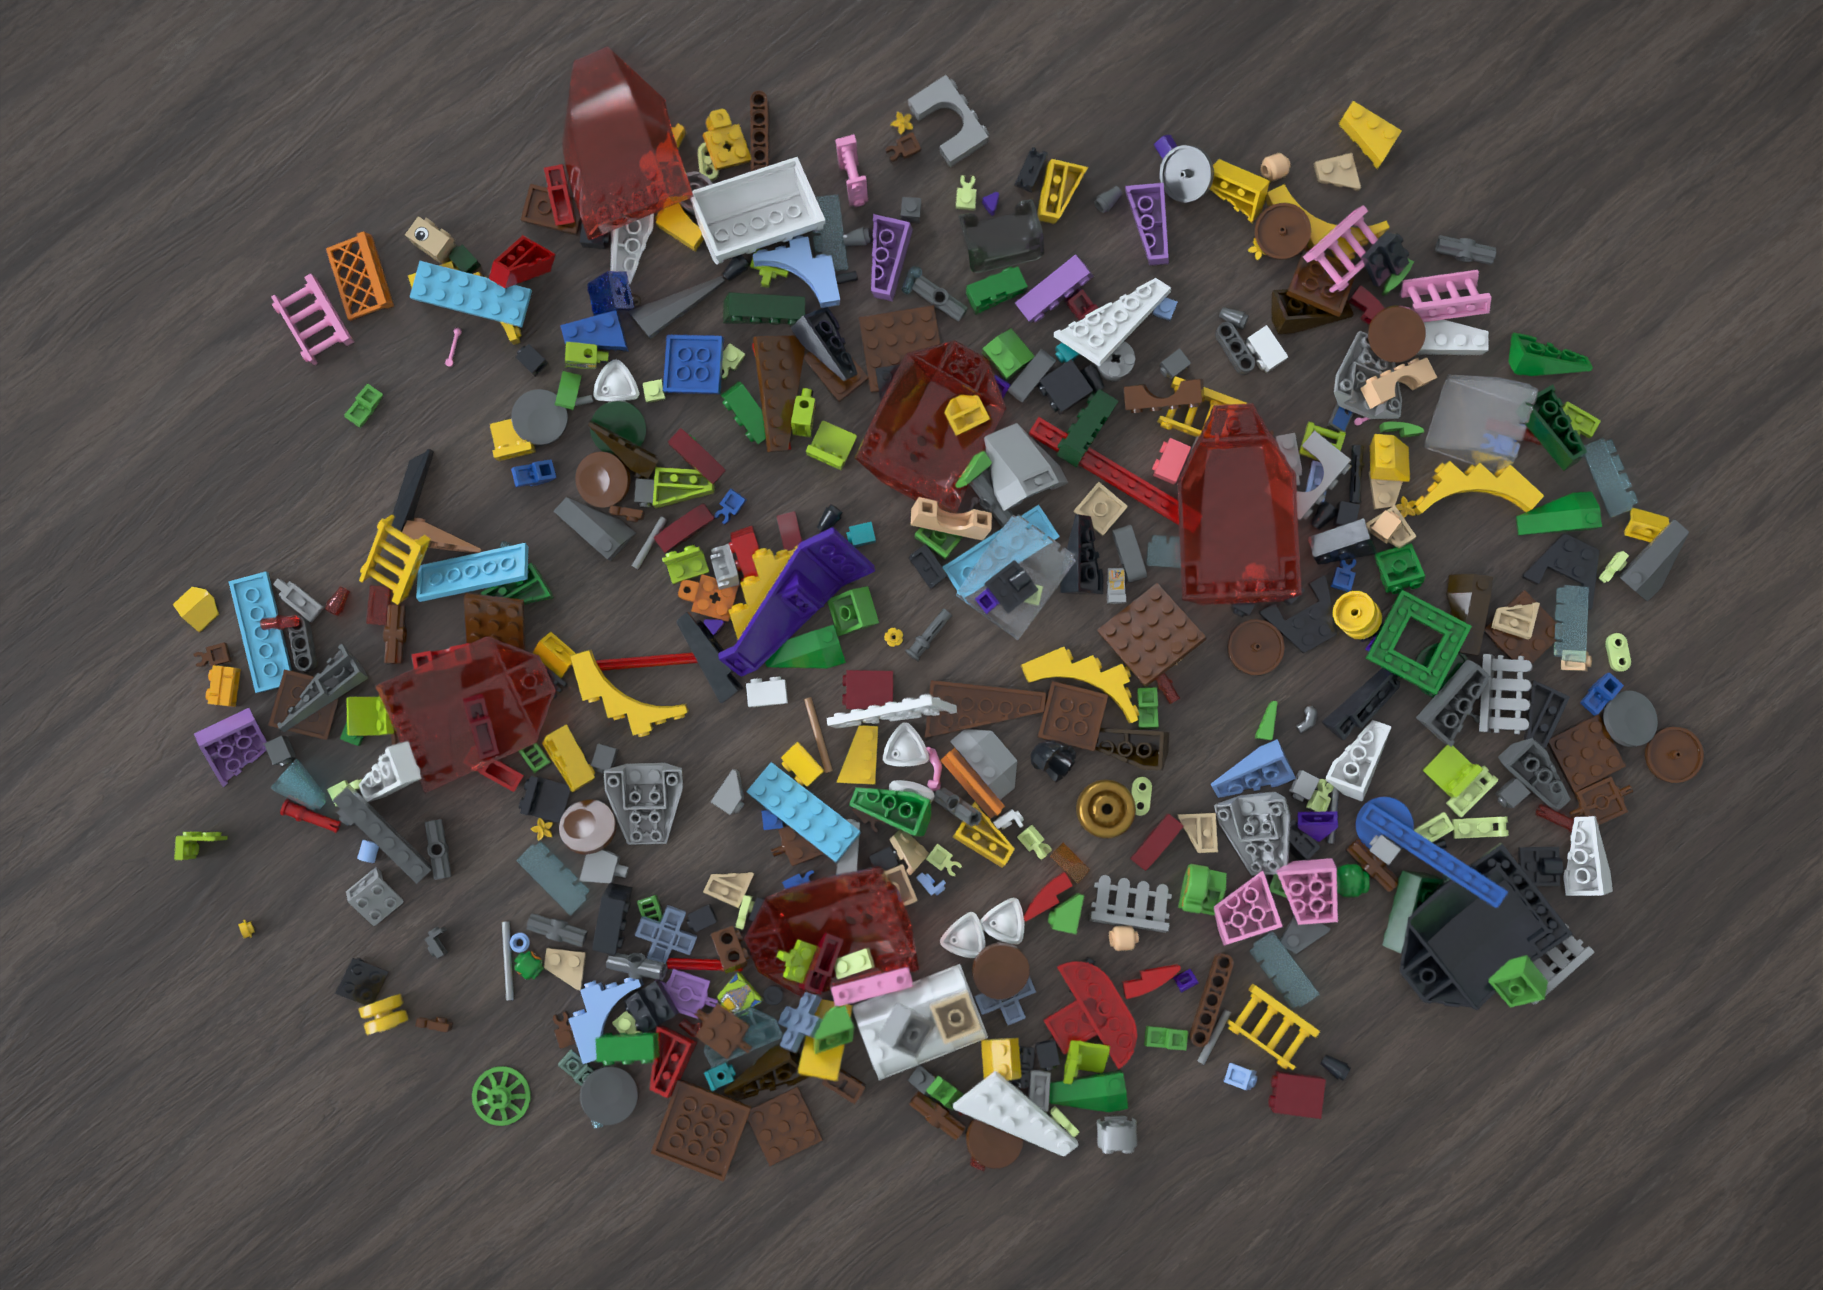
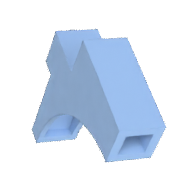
M802 235L793 237L792 240H789V248L780 246L772 251L762 249L753 254L754 267H778L788 270L803 279L814 291L821 308L840 305L832 256L821 254L812 259L808 237Z
M629 977L624 979L625 983L617 985V982L605 985L606 989H604L602 982L596 984V980L584 984L585 988L580 991L587 1012L582 1009L574 1012V1016L569 1018L583 1064L596 1060L595 1038L603 1035L606 1020L616 1003L628 992L643 985L642 978L632 979Z

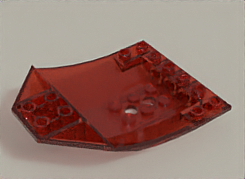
M956 340L907 353L876 410L855 459L882 483L917 501L920 497L937 501L941 509L957 513L969 484L961 488H957L955 484L973 456L985 450L984 437L994 432L1004 411L1007 409L988 359ZM959 395L979 396L990 419L956 436L944 414L950 400ZM919 436L925 438V446H920L917 443ZM910 454H915L918 457V462H913L910 459Z
M881 867L813 880L766 897L744 938L757 971L801 998L805 992L817 995V993L798 987L799 982L785 978L783 975L786 970V961L777 958L779 950L790 953L791 949L794 950L797 939L817 946L825 933L841 938L843 943L837 958L866 948L870 949L874 968L842 979H837L835 969L833 968L831 977L827 976L822 993L831 990V987L906 967H908L909 973L919 971L912 924L900 892ZM865 913L872 915L873 919H868ZM851 916L855 918L856 924L848 923L846 917Z

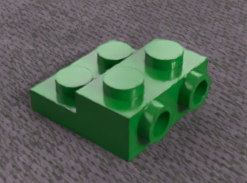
M1412 543L1400 549L1397 547L1374 555L1386 593L1399 594L1404 588L1411 587V589H1417L1424 583L1425 574Z

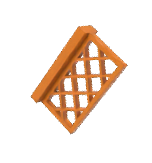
M363 231L358 233L357 237L326 248L348 320L351 321L382 308L388 309L394 306L372 235ZM358 242L360 248L357 255L349 252L352 245ZM339 249L344 251L340 262L335 260L333 254L334 251ZM348 253L355 256L351 267L344 264ZM359 259L365 263L362 273L355 270ZM342 266L350 269L345 279L340 276ZM354 271L361 274L357 285L349 282ZM365 277L369 278L371 282L368 291L361 288ZM348 283L355 286L351 297L347 296L345 292ZM359 289L367 292L362 303L355 300ZM370 295L375 296L377 305L372 307L366 305ZM353 302H356L361 306L358 312L352 314L351 306Z
M955 748L940 760L990 819L1002 812L1001 810L1005 805Z

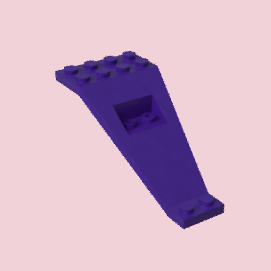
M835 528L828 529L801 542L735 646L718 653L719 660L741 677L757 670L820 608L824 607V604L842 586L875 572L874 565Z

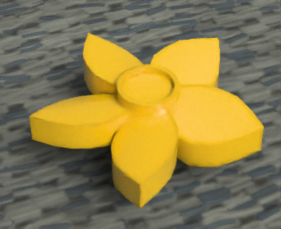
M897 112V120L893 121L891 125L898 127V132L901 135L905 129H913L912 124L909 122L911 114H907L903 118V115Z
M1254 238V246L1250 247L1247 251L1255 253V258L1258 261L1262 254H1266L1262 252Z
M1402 496L1401 504L1395 505L1396 508L1400 511L1403 518L1407 514L1415 516V511L1412 508L1415 506V501L1408 502Z
M539 818L537 821L538 826L531 828L533 832H538V841L544 835L553 837L551 831L548 830L552 827L553 822L545 823L542 818Z

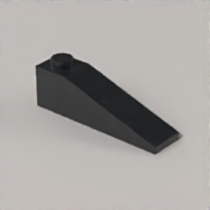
M1075 515L1061 570V593L1103 594V572L1098 567L1097 558L1100 557L1099 552H1095L1093 542L1096 538L1091 516Z

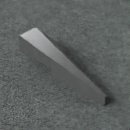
M722 276L632 309L628 313L647 336L652 339L679 316L683 317L724 284L725 280Z
M339 645L338 653L334 658H329L327 667L321 674L317 673L299 696L301 700L295 707H291L288 710L290 714L283 723L279 722L277 724L281 731L289 730L368 679L363 666L345 645Z

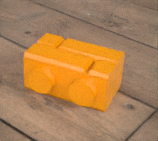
M213 665L208 673V679L211 681L210 688L206 691L208 704L236 707L241 669Z

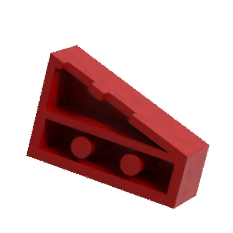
M522 235L493 261L489 279L504 288L511 287L550 272L556 254Z
M753 526L731 532L732 542H729L732 554L736 553L738 560H735L738 572L742 571L744 578L749 576L758 577L752 555L756 554L760 547L756 540Z

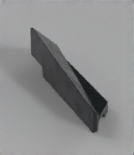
M427 449L426 452L409 460L392 514L395 517L391 526L401 532L407 520L413 521L434 451L431 449Z
M689 612L682 615L676 623L719 702L724 703L744 688L732 675L734 671L719 660L718 653L724 651V649L706 625L700 620L695 621Z
M1382 668L1322 721L1323 725L1341 740L1347 738L1355 725L1362 729L1399 689L1400 681L1397 680L1398 675Z

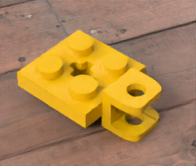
M725 109L711 111L710 117L706 119L708 132L703 134L715 171L751 161L739 124L731 126V120ZM725 143L731 146L730 151L723 148Z

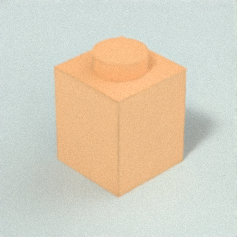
M1385 510L1371 528V534L1387 544L1401 525L1400 517L1392 511L1389 513Z

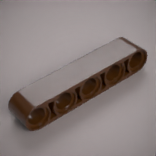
M759 90L753 92L750 98L751 172L770 166L769 104L767 95ZM758 99L764 100V103L761 105L755 104ZM760 117L765 119L764 122L760 124L755 122V120ZM758 136L765 137L762 142H757L755 139ZM758 155L765 156V158L762 161H757L755 159Z
M1218 953L1213 959L1189 1033L1190 1040L1198 1047H1203L1209 1042L1233 968V959L1225 953ZM1222 957L1228 959V964L1225 967L1219 966V960ZM1221 976V984L1214 986V977ZM1215 995V1003L1208 1004L1207 997ZM1208 1013L1210 1020L1207 1023H1202L1200 1020L1201 1016ZM1203 1032V1040L1196 1042L1194 1039L1196 1033Z

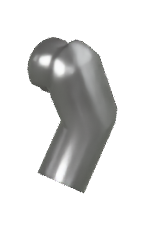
M1313 706L1305 708V720L1296 725L1300 734L1316 724L1318 712Z

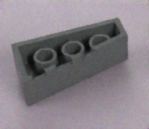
M1467 659L1416 718L1439 740L1452 747L1457 732L1461 731L1463 721L1467 714L1470 715L1473 709L1472 705L1481 695L1490 675L1478 664Z

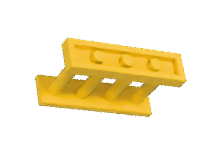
M1175 376L1170 387L1174 388L1176 392L1180 382L1184 379ZM1204 387L1205 400L1210 402L1211 407L1202 431L1191 427L1198 407L1189 408L1184 424L1173 420L1177 409H1168L1166 417L1160 416L1157 421L1165 429L1171 430L1174 428L1195 437L1199 436L1215 443L1214 446L1216 448L1225 450L1226 448L1229 449L1233 443L1228 441L1227 438L1236 414H1242L1247 403ZM1222 406L1228 408L1229 413L1221 435L1217 437L1209 434L1218 408Z
M391 514L386 519H381L377 525L378 532L367 561L360 570L362 574L359 581L363 583L370 576L393 590L392 602L398 605L410 593L431 538L423 535L418 540L410 538L391 526L395 517ZM388 533L410 546V554L408 555L387 542ZM384 548L403 560L404 564H406L405 568L401 569L380 555L382 549ZM379 563L398 575L399 583L397 584L375 570L376 564Z
M1252 984L1248 989L1252 992L1251 1000L1235 1023L1229 1019L1227 1020V1023L1230 1025L1228 1029L1237 1035L1242 1033L1278 1059L1276 1063L1284 1069L1290 1067L1294 1070L1295 1066L1289 1061L1306 1037L1312 1035L1316 1038L1320 1031L1259 987ZM1263 1000L1269 1004L1267 1006L1268 1010L1252 1033L1249 1034L1241 1027L1258 1002L1261 1003ZM1280 1012L1284 1015V1021L1266 1046L1257 1038L1272 1016ZM1295 1023L1301 1027L1299 1029L1300 1033L1284 1056L1281 1057L1273 1050L1290 1025L1293 1026Z

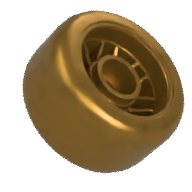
M1099 780L1086 786L1080 793L1076 804V813L1081 826L1088 833L1100 838H1114L1126 832L1132 825L1136 814V805L1131 792L1124 785L1113 780ZM1106 803L1110 804L1112 808L1111 813L1108 815L1103 814L1101 810L1102 806Z

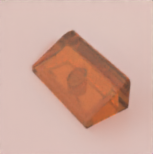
M1064 842L1049 855L1077 884L1090 871Z

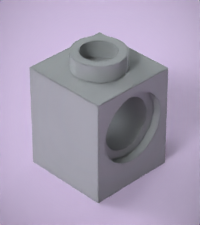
M1299 770L1289 792L1293 793L1292 797L1303 802L1304 799L1310 800L1320 779L1303 770Z
M1382 834L1380 837L1376 835L1370 842L1372 848L1369 851L1389 865L1402 847Z

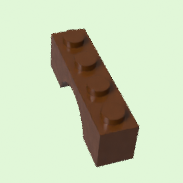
M1203 379L1181 381L1178 390L1167 398L1155 396L1149 391L1146 384L1125 386V409L1131 410V413L1143 412V408H1150V411L1162 410L1163 406H1169V409H1180L1183 404H1188V408L1200 407V403L1205 402Z

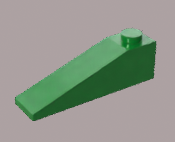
M1514 332L1512 334L1508 362L1513 372L1517 375L1539 376L1592 371L1593 369L1588 357L1567 349L1560 351L1549 342L1546 345L1536 342L1537 338Z
M1592 491L1571 493L1516 516L1518 535L1585 531L1602 527L1600 506Z

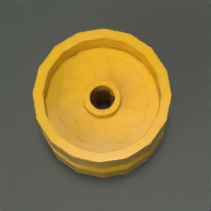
M1350 591L1343 594L1333 607L1335 623L1349 637L1354 639H1365L1372 636L1378 631L1382 623V613L1379 606L1366 593L1361 591Z
M401 994L358 1008L361 1018L375 1017V1019L364 1024L367 1035L394 1028L397 1024L409 1020L406 1010L396 1012L392 1010L402 1006Z

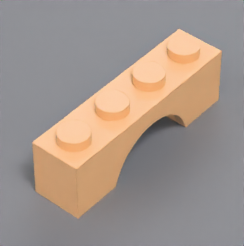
M1427 357L1422 360L1415 358L1408 362V366L1402 364L1394 368V372L1388 370L1380 374L1378 379L1374 376L1366 380L1367 384L1360 389L1370 409L1395 397L1396 382L1404 383L1411 390H1415L1433 381L1437 376Z
M919 497L911 508V525L984 540L991 531L992 513L976 509L966 513H949L942 510L938 506L937 501Z

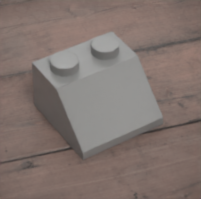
M733 769L711 800L713 804L729 815L739 813L744 806L742 802L744 800L740 772L737 769Z
M896 1003L877 1038L889 1047L917 1058L936 1023L916 1011Z

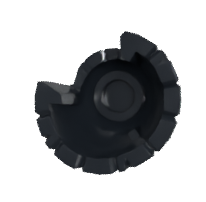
M1057 740L1042 741L1031 752L1032 766L1035 769L1046 771L1055 782L1063 779V776L1065 777L1068 774V771L1071 770L1070 767H1073L1075 763L1074 759H1076L1075 750L1070 745Z

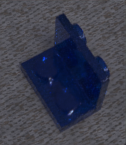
M607 271L587 284L594 316L614 310L634 309L627 271Z

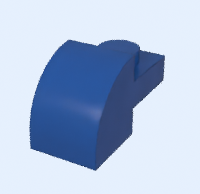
M552 459L511 468L516 487L536 486L557 478Z
M1609 672L1589 688V692L1580 704L1596 716L1617 695L1624 685Z

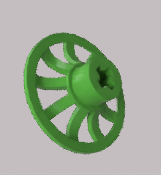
M505 1066L494 1067L485 1071L475 1082L472 1091V1103L477 1114L484 1121L498 1126L509 1125L519 1120L527 1111L531 1098L530 1087L524 1076L517 1070ZM504 1071L501 1084L498 1085L493 1073ZM509 1073L519 1078L508 1088L506 1087ZM487 1076L491 1081L492 1089L480 1085ZM521 1083L523 1084L525 1094H511L514 1088ZM477 1090L488 1094V1098L477 1101ZM525 1099L522 1110L513 1104L511 1100ZM489 1103L491 1109L485 1115L479 1106ZM505 1107L511 1108L517 1115L507 1120ZM496 1109L500 1110L502 1121L491 1119Z

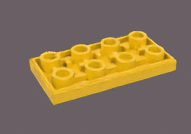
M821 999L814 1016L823 1019L826 1012L835 1007V1002ZM842 1005L846 1006L848 1014L851 1017L853 1005ZM806 1035L798 1074L837 1081L845 1044L815 1054L814 1038Z

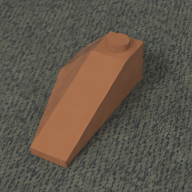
M414 518L413 521L407 520L402 533L414 540H418L423 535L431 538L428 548L474 554L485 552L468 542L425 523V519Z

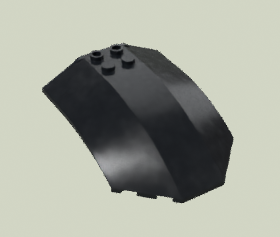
M1502 842L1469 865V867L1508 891L1497 908L1450 879L1408 917L1399 972L1424 1003L1433 1002L1446 1006H1462L1479 1010L1497 992L1489 983V978L1509 960L1528 956L1534 962L1573 935Z

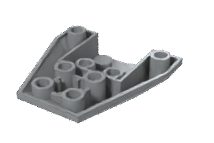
M1362 331L1357 333L1336 374L1334 394L1338 406L1369 419L1399 418L1402 406L1399 382H1396L1395 397L1370 409L1360 389L1367 384L1366 380L1374 376L1378 379L1380 374L1388 370L1394 372V368H1396L1395 362L1385 361L1373 352L1368 341V334Z
M1017 423L984 437L987 456L992 462L989 468L994 494L1003 511L1020 505L1024 499L1050 488L1052 491L1068 483L1060 466Z
M667 763L624 764L604 770L605 792L627 844H667L683 789L682 768Z
M1276 792L1240 795L1214 805L1221 828L1251 876L1257 875L1261 871L1264 872V875L1277 874L1276 870L1288 864L1290 813L1285 797Z

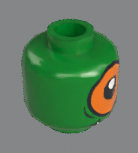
M528 951L525 954L521 952L514 960L517 963L514 968L515 971L526 980L531 978L534 980L544 969L542 967L543 960L532 951Z

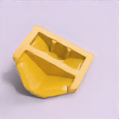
M959 395L951 399L944 412L956 436L990 419L977 395Z
M191 587L173 604L180 616L198 632H201L219 615L214 597L206 589Z

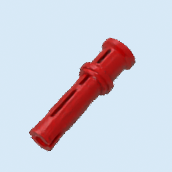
M289 799L284 801L280 811L282 816L288 815L295 818L298 822L304 820L334 833H337L339 830L338 826H341V821L307 810L305 805L299 806L292 803Z

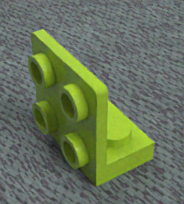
M822 421L812 444L808 445L806 449V454L842 471L857 436L826 421Z
M695 545L685 547L684 551L677 553V551L665 554V558H662L663 563L667 565L672 584L701 576V574L710 573L702 549L695 547Z
M393 695L347 697L348 736L394 734Z
M1446 745L1423 769V772L1451 798H1457L1483 771L1478 764L1470 763L1453 745L1452 747Z
M183 832V836H176L175 860L196 859V855L199 853L197 841L227 840L228 836H221V832H203V835L202 832Z
M1071 1040L1065 1061L1064 1083L1072 1084L1073 1077L1078 1075V1070L1103 1073L1110 1047L1102 1044Z

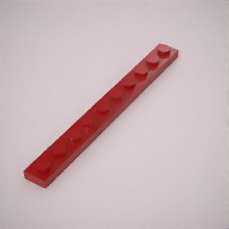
M1038 417L1028 435L1056 452L1060 450L1057 446L1062 438L1066 439L1068 436L1067 433ZM1090 447L1078 464L1191 533L1194 532L1203 515Z

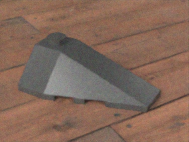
M567 497L554 510L561 519L610 562L636 534L622 520Z
M1673 519L1618 576L1648 602L1662 588L1689 531Z
M1533 738L1511 744L1498 756L1502 764L1556 813L1571 800L1547 751Z

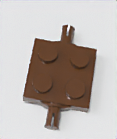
M1611 776L1606 777L1574 792L1579 802V808L1570 811L1569 814L1572 815V819L1581 815L1584 817L1596 816L1597 824H1603L1628 812L1623 796L1633 793V789H1631L1630 785L1619 789Z
M790 826L778 830L782 839V846L771 849L774 857L785 853L790 860L791 866L824 854Z
M717 1003L713 1011L708 1015L700 1008L697 1009L694 1015L703 1021L702 1027L696 1035L698 1039L726 1059H729L739 1047L747 1054L750 1053L753 1047L746 1043L744 1038L751 1025L720 1003Z

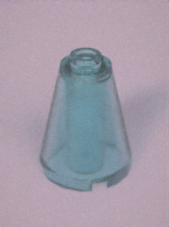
M297 759L270 787L273 791L311 810L315 808L320 810L327 802L324 799L326 797L325 793Z

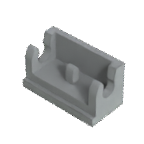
M729 543L713 548L711 550L713 555H710L719 590L740 585Z

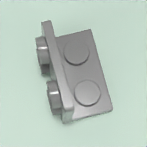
M377 867L346 891L348 903L373 926L377 925L404 902L383 881L382 873Z

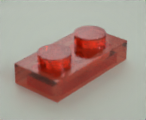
M370 585L366 624L387 626L390 588Z

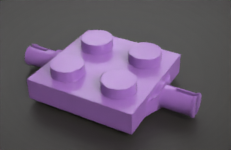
M673 969L667 983L661 982L679 1013L698 1019L694 1015L698 1008L702 1009L705 1004L715 1007L718 1003V1000L708 997V988L711 980Z

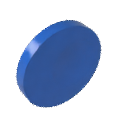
M1377 797L1368 801L1360 809L1356 818L1358 837L1369 849L1372 848L1370 842L1376 835L1379 837L1382 835V833L1360 820L1370 803L1414 830V820L1410 810L1404 803L1392 797Z

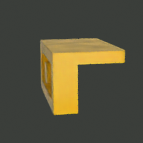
M1631 508V520L1624 532L1626 536L1652 542L1669 524V518Z
M550 632L538 642L532 654L562 678L567 669L573 665L570 656L576 653Z

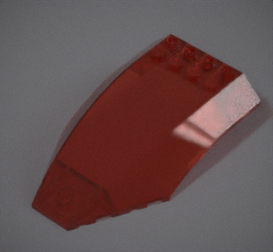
M608 46L573 62L562 140L569 182L588 240L694 197L674 138L666 100Z
M1253 403L1214 405L1192 449V453L1188 457L1186 465L1177 480L1182 600L1201 605L1280 602L1302 595L1296 473L1289 465L1284 453L1281 452L1273 435L1268 431Z

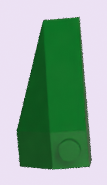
M831 625L788 639L765 663L768 668L828 669L844 664L846 661L835 626Z
M856 787L849 804L851 807L914 836H924L931 820V800L915 792Z
M1116 1070L1073 1078L1072 1084H1065L1064 1080L1050 1082L1049 1103L1102 1112L1128 1109L1123 1072Z

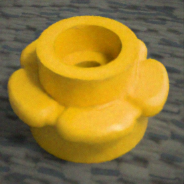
M890 628L884 635L885 641L891 647L899 646L903 642V633L899 629Z
M243 920V923L238 924L244 939L247 937L252 938V933L255 932L251 921L247 923L246 920Z

